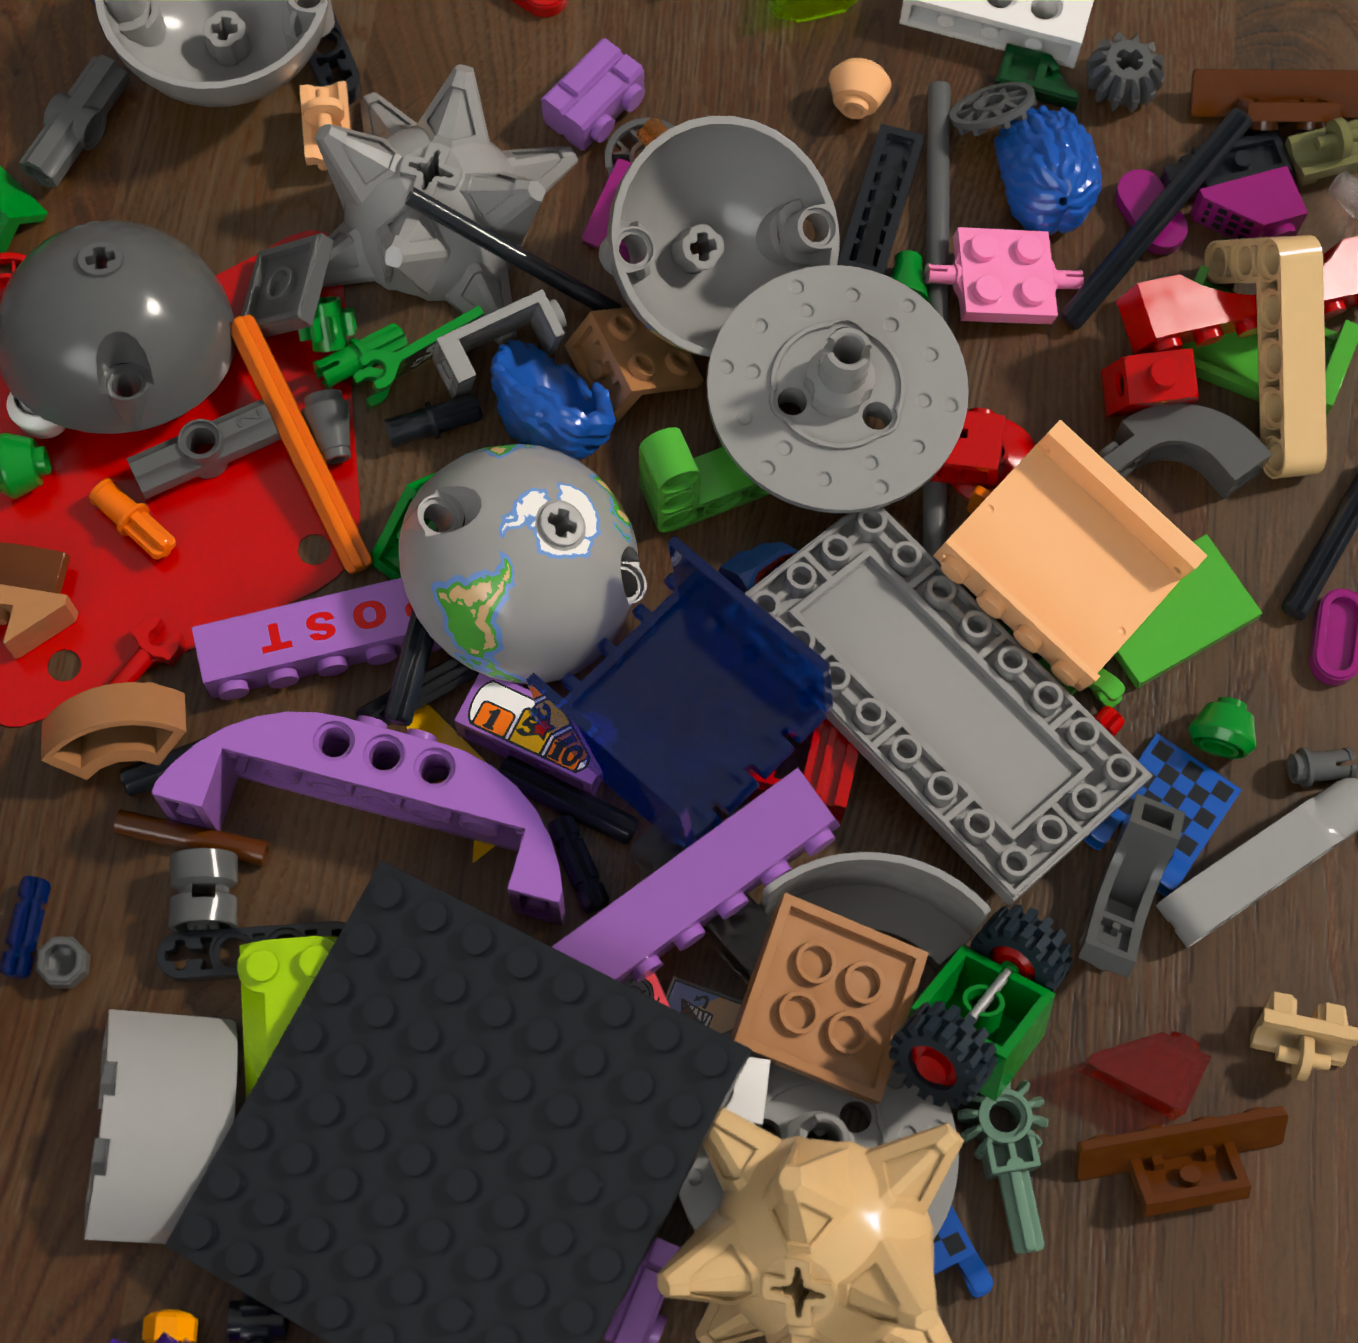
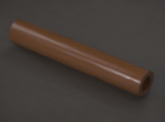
M123 809L118 811L114 821L113 831L117 835L185 850L194 848L229 850L238 855V861L263 867L268 860L270 852L269 841Z

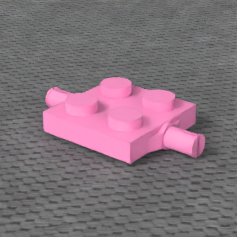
M958 227L953 235L955 255L953 264L933 265L927 263L924 270L925 284H952L959 299L961 321L1052 324L1058 316L1056 289L1079 290L1084 285V277H1082L1084 273L1082 270H1057L1051 259L1048 231Z

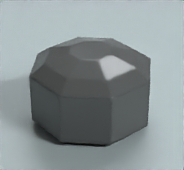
M52 937L37 951L36 971L52 988L74 989L89 975L91 955L74 937Z

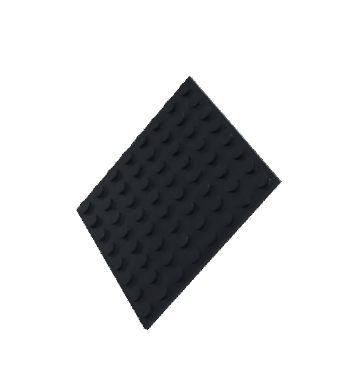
M381 860L164 1246L328 1343H601L738 1080L752 1049Z

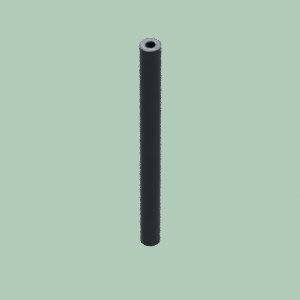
M412 187L404 202L407 206L594 311L621 308L622 305L421 190Z

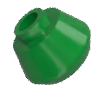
M5 432L0 434V491L12 499H19L43 485L44 476L51 474L50 458L47 448L45 446L38 447L34 438Z
M1219 697L1217 702L1207 703L1188 727L1192 743L1202 751L1218 757L1242 759L1255 751L1257 746L1254 716L1247 711V705L1244 702L1235 698Z

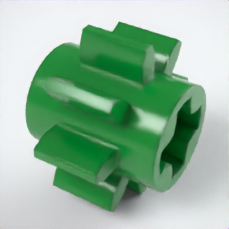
M337 296L320 297L313 325L298 330L299 340H311L314 352L336 351L348 346L347 336L355 335V330H357L354 307L342 309L341 298Z

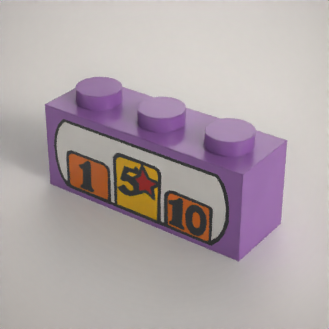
M479 673L454 720L457 735L504 758L513 756L594 796L619 748V731L613 729L614 724L599 714L588 712L584 716L569 709V704L563 698L551 692L542 691L541 695L523 688L524 684L502 681Z

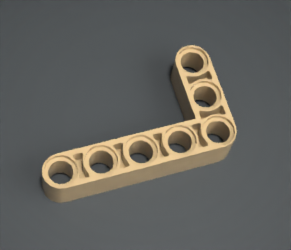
M1312 235L1212 241L1206 247L1204 254V266L1210 268L1207 278L1212 283H1256L1260 441L1272 453L1263 468L1264 472L1272 479L1319 474L1324 469L1327 459L1323 252L1320 242Z

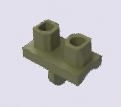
M1342 117L1330 119L1325 128L1287 137L1284 145L1292 161L1293 175L1300 186L1313 184L1319 178L1339 173L1345 176L1358 172V119L1346 122Z

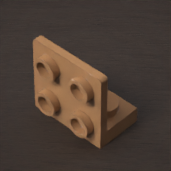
M630 307L591 311L564 344L580 377L586 380L589 390L592 391V385L595 382L600 383L605 389H609L616 422L623 418L641 395L698 388L704 381L691 354L671 346L653 334L635 316Z

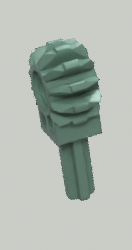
M1023 1080L1015 1090H1011L1010 1081L996 1101L977 1093L970 1103L967 1104L972 1109H962L956 1113L957 1121L972 1124L971 1128L966 1129L960 1135L964 1139L963 1143L970 1142L976 1137L981 1142L974 1151V1157L982 1160L985 1179L998 1178L1012 1247L1016 1254L1038 1252L1044 1249L1045 1246L1029 1172H1034L1041 1166L1038 1148L1043 1143L1041 1138L1032 1130L1045 1129L1048 1126V1119L1032 1114L1033 1111H1036L1044 1104V1100L1041 1096L1034 1097L1029 1101L1026 1100L1023 1095L1030 1087V1083L1026 1080ZM1003 1107L1010 1111L1015 1122L1013 1131L1005 1133L996 1130L990 1123V1109Z

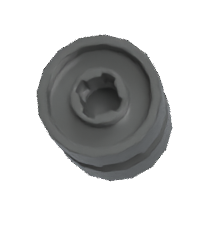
M194 848L172 853L169 861V885L177 890V894L169 899L168 928L176 933L182 931L238 928V899L230 893V890L238 885V855L229 850L215 848ZM192 895H215V897H192Z

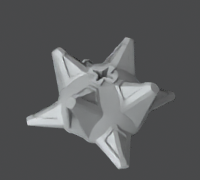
M462 64L454 67L418 123L379 94L372 92L363 96L360 100L364 133L332 124H325L318 129L315 140L344 211V221L329 236L334 243L322 287L375 281L388 290H397L419 296L427 301H446L461 314L479 305L484 312L483 317L512 304L508 271L513 265L404 204L408 193L412 187H415L522 248L544 195L578 163L577 156L571 146L501 151L489 140L474 69ZM516 330L494 341L498 345L517 337Z

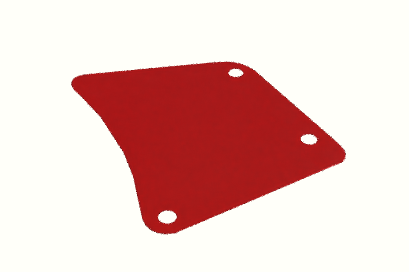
M307 230L288 236L271 247L323 233L327 237L330 235L326 232ZM257 255L215 275L224 287L234 318L242 314ZM344 285L322 287L320 297H340L342 309L345 308ZM298 330L267 337L265 340L300 411L305 408L304 397L313 392L326 390L321 384V381L325 379L324 377L318 379L313 368V362L321 360L336 351L314 352L311 340H299ZM237 347L228 373L218 387L202 403L187 413L159 426L134 432L116 434L88 433L66 428L61 434L52 438H34L38 447L45 446L47 448L51 464V474L44 476L42 486L19 499H12L0 491V542L45 548L69 555L70 560L61 594L68 595L79 612L75 623L20 658H14L4 645L8 623L0 625L1 725L23 727L45 719L52 710L67 699L86 690L108 685L136 653L137 641L132 635V630L143 620L160 616L164 623L163 629L152 641V644L155 646L163 645L176 630L180 631L184 638L183 654L196 648L191 627L288 605L318 591L337 578L344 570L341 560L282 439L229 462L226 470L214 478L195 477L148 499H145L126 458L178 436L182 427L192 420L206 419L212 421L262 399ZM0 373V434L7 432L34 438L23 431L10 418L6 404L11 391ZM351 377L334 385L331 389L340 390L343 399L349 402L350 452L352 458L340 464L327 465L360 532L357 455ZM201 445L195 450L194 453L205 454L209 452L214 447V445ZM111 478L137 504L145 503L149 508V515L176 540V546L170 555L165 559H154L130 536H121L116 530L117 525L90 502L89 495L93 488L102 480ZM313 534L325 537L331 547L328 558L317 565L303 562L298 554V546L302 539ZM71 650L80 658V671L71 680L57 681L48 672V662L52 655L58 651ZM162 663L152 664L148 670Z

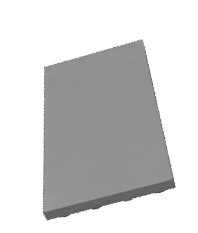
M883 507L870 511L847 513L729 605L726 615L1010 907L1139 791L1153 775L1024 649L995 618L985 613L977 601L960 584L951 581L940 569L941 565Z

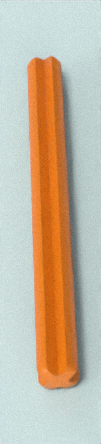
M252 315L236 317L231 322L232 339L273 419L277 431L345 571L348 574L360 573L372 564L373 558L255 317Z

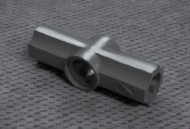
M105 55L93 56L67 94L60 92L50 100L44 114V127L19 162L22 171L28 174L36 183L48 189L52 186L57 187L83 149L91 150L100 142L106 129V115L130 82L127 71L122 69L115 60Z
M260 399L212 421L206 419L192 420L182 427L178 436L126 459L145 499H148L195 477L205 479L217 477L226 470L229 462L277 442L281 438L266 405ZM201 445H214V447L205 454L194 453L195 450Z

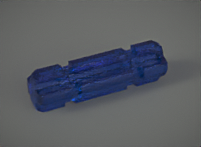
M24 876L20 881L17 896L21 900L20 903H15L5 941L9 949L8 951H3L0 961V972L5 976L25 979L30 975L34 959L30 957V952L36 951L45 910H42L41 906L48 902L51 885L46 879Z

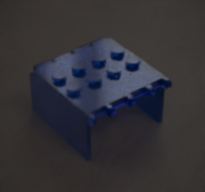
M674 536L668 542L674 573L671 572L663 579L665 585L673 592L653 612L639 603L632 610V613L641 624L617 647L607 638H603L597 644V648L606 658L582 681H579L568 672L561 679L563 685L570 691L564 699L534 672L526 681L535 703L528 711L531 717L675 845L680 843L687 849L723 822L712 810L715 806L730 816L759 787L757 781L748 773L751 769L761 778L767 779L795 750L793 745L784 737L786 734L790 735L798 743H802L827 718L825 713L833 707L830 664Z

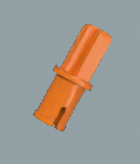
M111 478L102 480L93 488L89 495L90 502L117 525L116 530L121 536H130L154 559H165L170 555L176 546V540L149 515V508L145 503L137 504Z

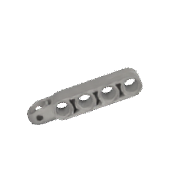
M1344 778L1337 781L1162 899L1156 907L1165 920L1174 927V932L1185 947L1189 948L1357 833L1358 779Z

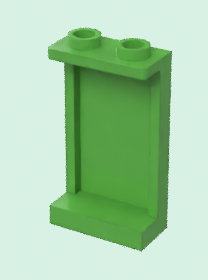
M1204 265L1200 266L1195 279H1190L1206 287L1227 293H1236L1208 282L1206 277L1210 268ZM1345 320L1339 332L1325 328L1326 416L1334 405L1358 343V324ZM1236 332L1225 334L1222 340L1204 347H1196L1195 341L1183 344L1181 349H1193L1197 378L1259 402L1257 333L1244 338H1238Z

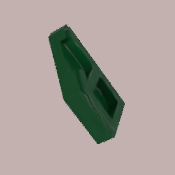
M1007 43L995 84L1007 82L1029 84L1034 89L1036 101L1075 111L1080 97L1076 90H1071L1060 74L1061 68L1051 54Z

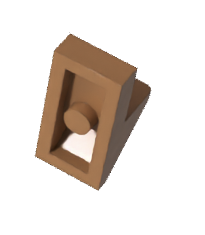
M0 584V625L8 623L4 645L14 658L24 656L77 621L79 612L68 595Z

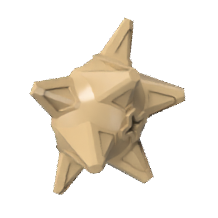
M723 1107L703 1145L724 1192L714 1212L658 1272L657 1287L661 1294L667 1298L710 1302L695 1332L696 1338L700 1343H737L764 1335L767 1343H952L937 1312L934 1280L933 1225L927 1210L964 1139L948 1123L869 1149L851 1141L833 1142L807 1139L802 1136L780 1139Z

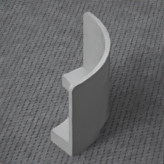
M854 852L816 859L800 865L775 879L763 889L758 917L768 928L778 897L786 892L929 952L927 960L937 969L953 956L962 945L965 946L976 936L991 909L979 895L961 881L922 861L881 852Z
M109 1009L101 1050L98 1109H101L98 1138H94L90 1176L85 1200V1240L166 1243L234 1123L237 1084V1024L235 1021L221 1018Z

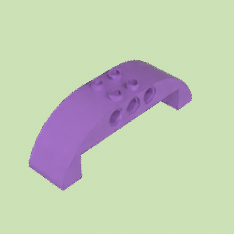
M281 712L256 716L224 727L197 742L175 760L154 784L151 794L170 820L221 831L238 778L517 851L518 855L507 888L513 913L563 925L566 913L560 867L551 837L536 809L519 788L492 765L466 751L436 742L437 737L429 732L413 728L408 729L407 733L387 729L388 725L385 722L364 715L358 716L357 721L319 712ZM444 780L441 783L433 784L436 781Z

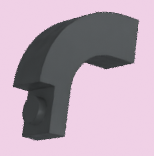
M1177 403L1153 406L1122 420L1113 442L1103 448L1098 455L1123 478L1151 462L1175 461L1183 463L1198 471L1225 500L1258 476L1272 453L1248 428L1232 417L1204 406Z
M1136 794L1093 896L1079 939L1081 944L1078 955L1079 959L1092 963L1100 970L1111 971L1126 978L1129 977L1136 963L1144 924L1152 900L1180 840L1185 812Z

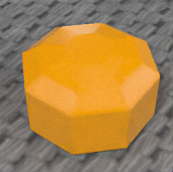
M166 1309L152 1312L144 1317L142 1340L145 1341L144 1343H154L163 1332H166L180 1343L185 1338L192 1343H197L199 1320L192 1314L181 1310Z

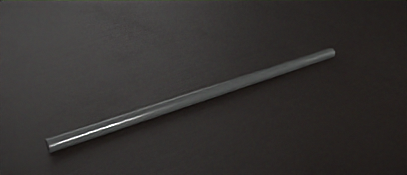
M934 81L928 85L926 264L949 265V113L951 86L945 81ZM926 284L929 303L949 326V284ZM928 481L923 485L922 547L933 557L935 552L947 541V483Z

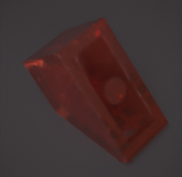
M1172 1031L1169 1035L1165 1032H1160L1093 1053L1083 1062L1079 1072L1175 1121L1186 1113L1211 1056L1200 1051V1044L1185 1034Z

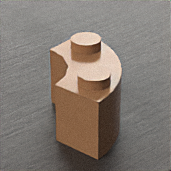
M153 682L114 683L81 692L58 705L42 721L41 761L85 780H88L101 768L118 762L142 761L159 766L186 733L185 693Z

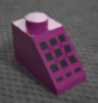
M1288 166L1202 188L1199 190L1190 210L1193 221L1232 239L1297 236L1308 214Z

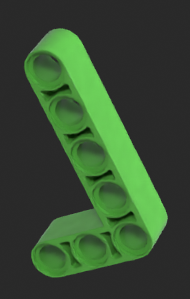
M671 427L659 430L645 438L639 446V488L659 532L676 531L770 495L750 480L736 466L723 447L693 458L680 428Z

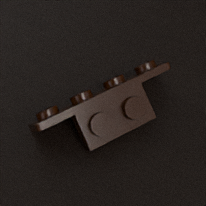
M1195 69L1192 72L1189 112L1192 116L1226 117L1233 108H1239L1252 119L1250 129L1278 130L1279 122H1296V129L1317 130L1324 128L1325 122H1328L1330 119L1339 117L1358 118V70Z
M1284 1106L1272 1108L1253 1107L1242 1113L1215 1118L1212 1116H1202L1191 1122L1164 1127L1151 1125L1136 1132L1113 1136L1107 1134L1096 1135L1088 1140L1077 1143L1075 1173L1078 1180H1086L1129 1172L1145 1217L1247 1199L1250 1196L1251 1184L1238 1152L1282 1144L1288 1114Z

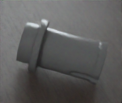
M1302 747L1296 753L1288 755V777L1293 784L1299 783L1304 788L1311 787L1313 782L1355 778L1357 765L1336 766V763L1356 760V756L1349 747L1310 752L1308 748Z

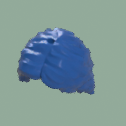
M1041 105L1038 110L1031 107L1026 111L1027 119L1011 120V127L1008 129L1001 128L1000 134L995 138L994 148L1001 173L1000 177L1004 181L1006 189L1005 196L1007 197V203L1010 206L1012 216L1026 231H1048L1049 236L1057 231L1060 234H1066L1067 232H1072L1084 222L1097 202L1098 195L1102 189L1101 168L1098 164L1099 158L1096 154L1092 136L1086 132L1082 124L1077 122L1075 114L1068 112L1064 107L1059 111H1048V107Z
M510 340L507 342V345L502 344L498 346V352L494 355L491 362L490 372L492 373V378L490 382L492 383L493 392L498 398L497 411L505 424V430L518 444L539 445L560 451L581 461L596 452L601 445L610 439V433L613 430L616 419L613 413L609 389H605L600 383L595 382L592 385V391H590L586 380L580 377L579 373L575 372L569 364L556 365L554 359L548 357L545 351L538 349L533 343Z

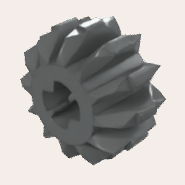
M1120 32L1113 37L1112 41L1101 40L1095 52L1089 56L1086 69H1088L1087 89L1096 91V103L1108 100L1111 102L1112 113L1120 105H1124L1132 113L1137 109L1139 103L1148 106L1153 101L1155 94L1161 89L1165 78L1162 71L1164 56L1154 54V41L1143 45L1140 43L1138 33L1131 40H1126Z

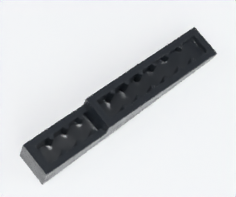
M881 124L837 265L859 267L883 275L886 274L924 144V134Z

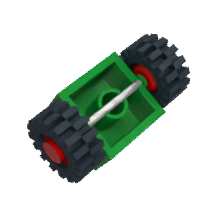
M1014 904L1010 910L1006 905L1001 907L997 913L994 912L976 934L970 944V947L973 948L972 950L963 945L957 950L911 1006L909 1018L890 1041L889 1045L892 1048L889 1051V1057L892 1060H897L893 1065V1069L896 1074H906L907 1077L903 1083L908 1089L913 1085L917 1086L920 1089L917 1096L926 1100L931 1095L933 1096V1105L940 1107L946 1101L950 1108H958L961 1103L965 1106L970 1103L978 1092L993 1101L997 1100L1044 1037L1056 994L1054 991L1070 972L1069 969L1073 965V958L1068 957L1073 951L1071 944L1061 943L1066 934L1061 928L1056 931L1050 928L1054 923L1050 917L1046 916L1041 921L1037 918L1039 910L1030 907L1026 914H1024L1022 905Z

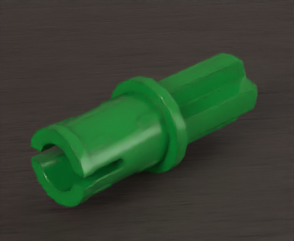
M391 323L360 340L354 337L349 339L348 346L321 360L314 361L313 368L318 379L324 377L325 380L321 381L323 387L331 389L334 385L348 379L360 370L357 363L365 352L370 350L397 352L406 347L408 342L401 327L396 323Z

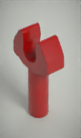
M154 616L139 622L132 630V635L137 641V651L108 684L137 682L152 664L165 663L169 666L175 665L183 651L184 638L180 631L176 630L163 645L155 646L152 644V641L164 627L161 617Z

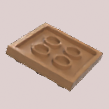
M785 892L779 895L730 1038L751 1048L752 1052L750 1055L760 1059L771 1060L770 1063L870 1104H879L882 1101L894 1064V1060L889 1057V1051L892 1048L889 1044L892 1037L909 1017L910 1008L913 1004L929 952Z

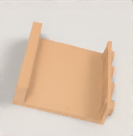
M1061 420L1049 430L933 555L942 565L940 567L942 572L951 581L957 584H964L977 597L976 601L985 613L993 618H1000L1014 631V638L1024 649L1032 653L1037 652L1051 665V672L1058 681L1068 687L1070 685L1079 692L1097 681L1100 677L1097 673L1178 582L1194 571L1208 556Z

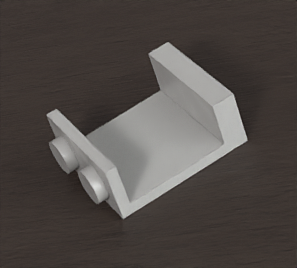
M542 289L436 338L432 360L451 398L456 399L471 393L476 373L466 355L467 352L529 323L548 356L555 354L565 334L563 327L567 326L566 318L558 302L555 299L549 301Z

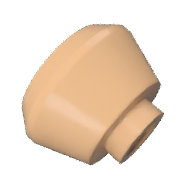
M851 58L844 60L836 65L829 75L834 105L843 115L851 119H862L875 113L891 89V80L885 70L879 64L868 59Z

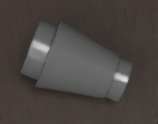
M326 389L313 392L304 397L305 408L302 409L301 413L326 464L335 465L350 460L352 457L350 452L349 402L343 399L342 392L337 389Z

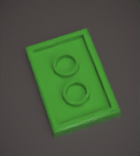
M1207 534L1193 541V543L1208 556L1194 571L1178 582L1114 654V657L1136 689L1253 623L1263 614Z

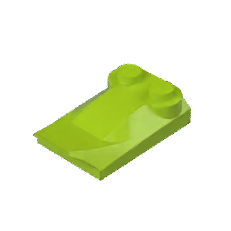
M309 936L261 940L240 945L237 971L241 980L246 1099L338 937Z

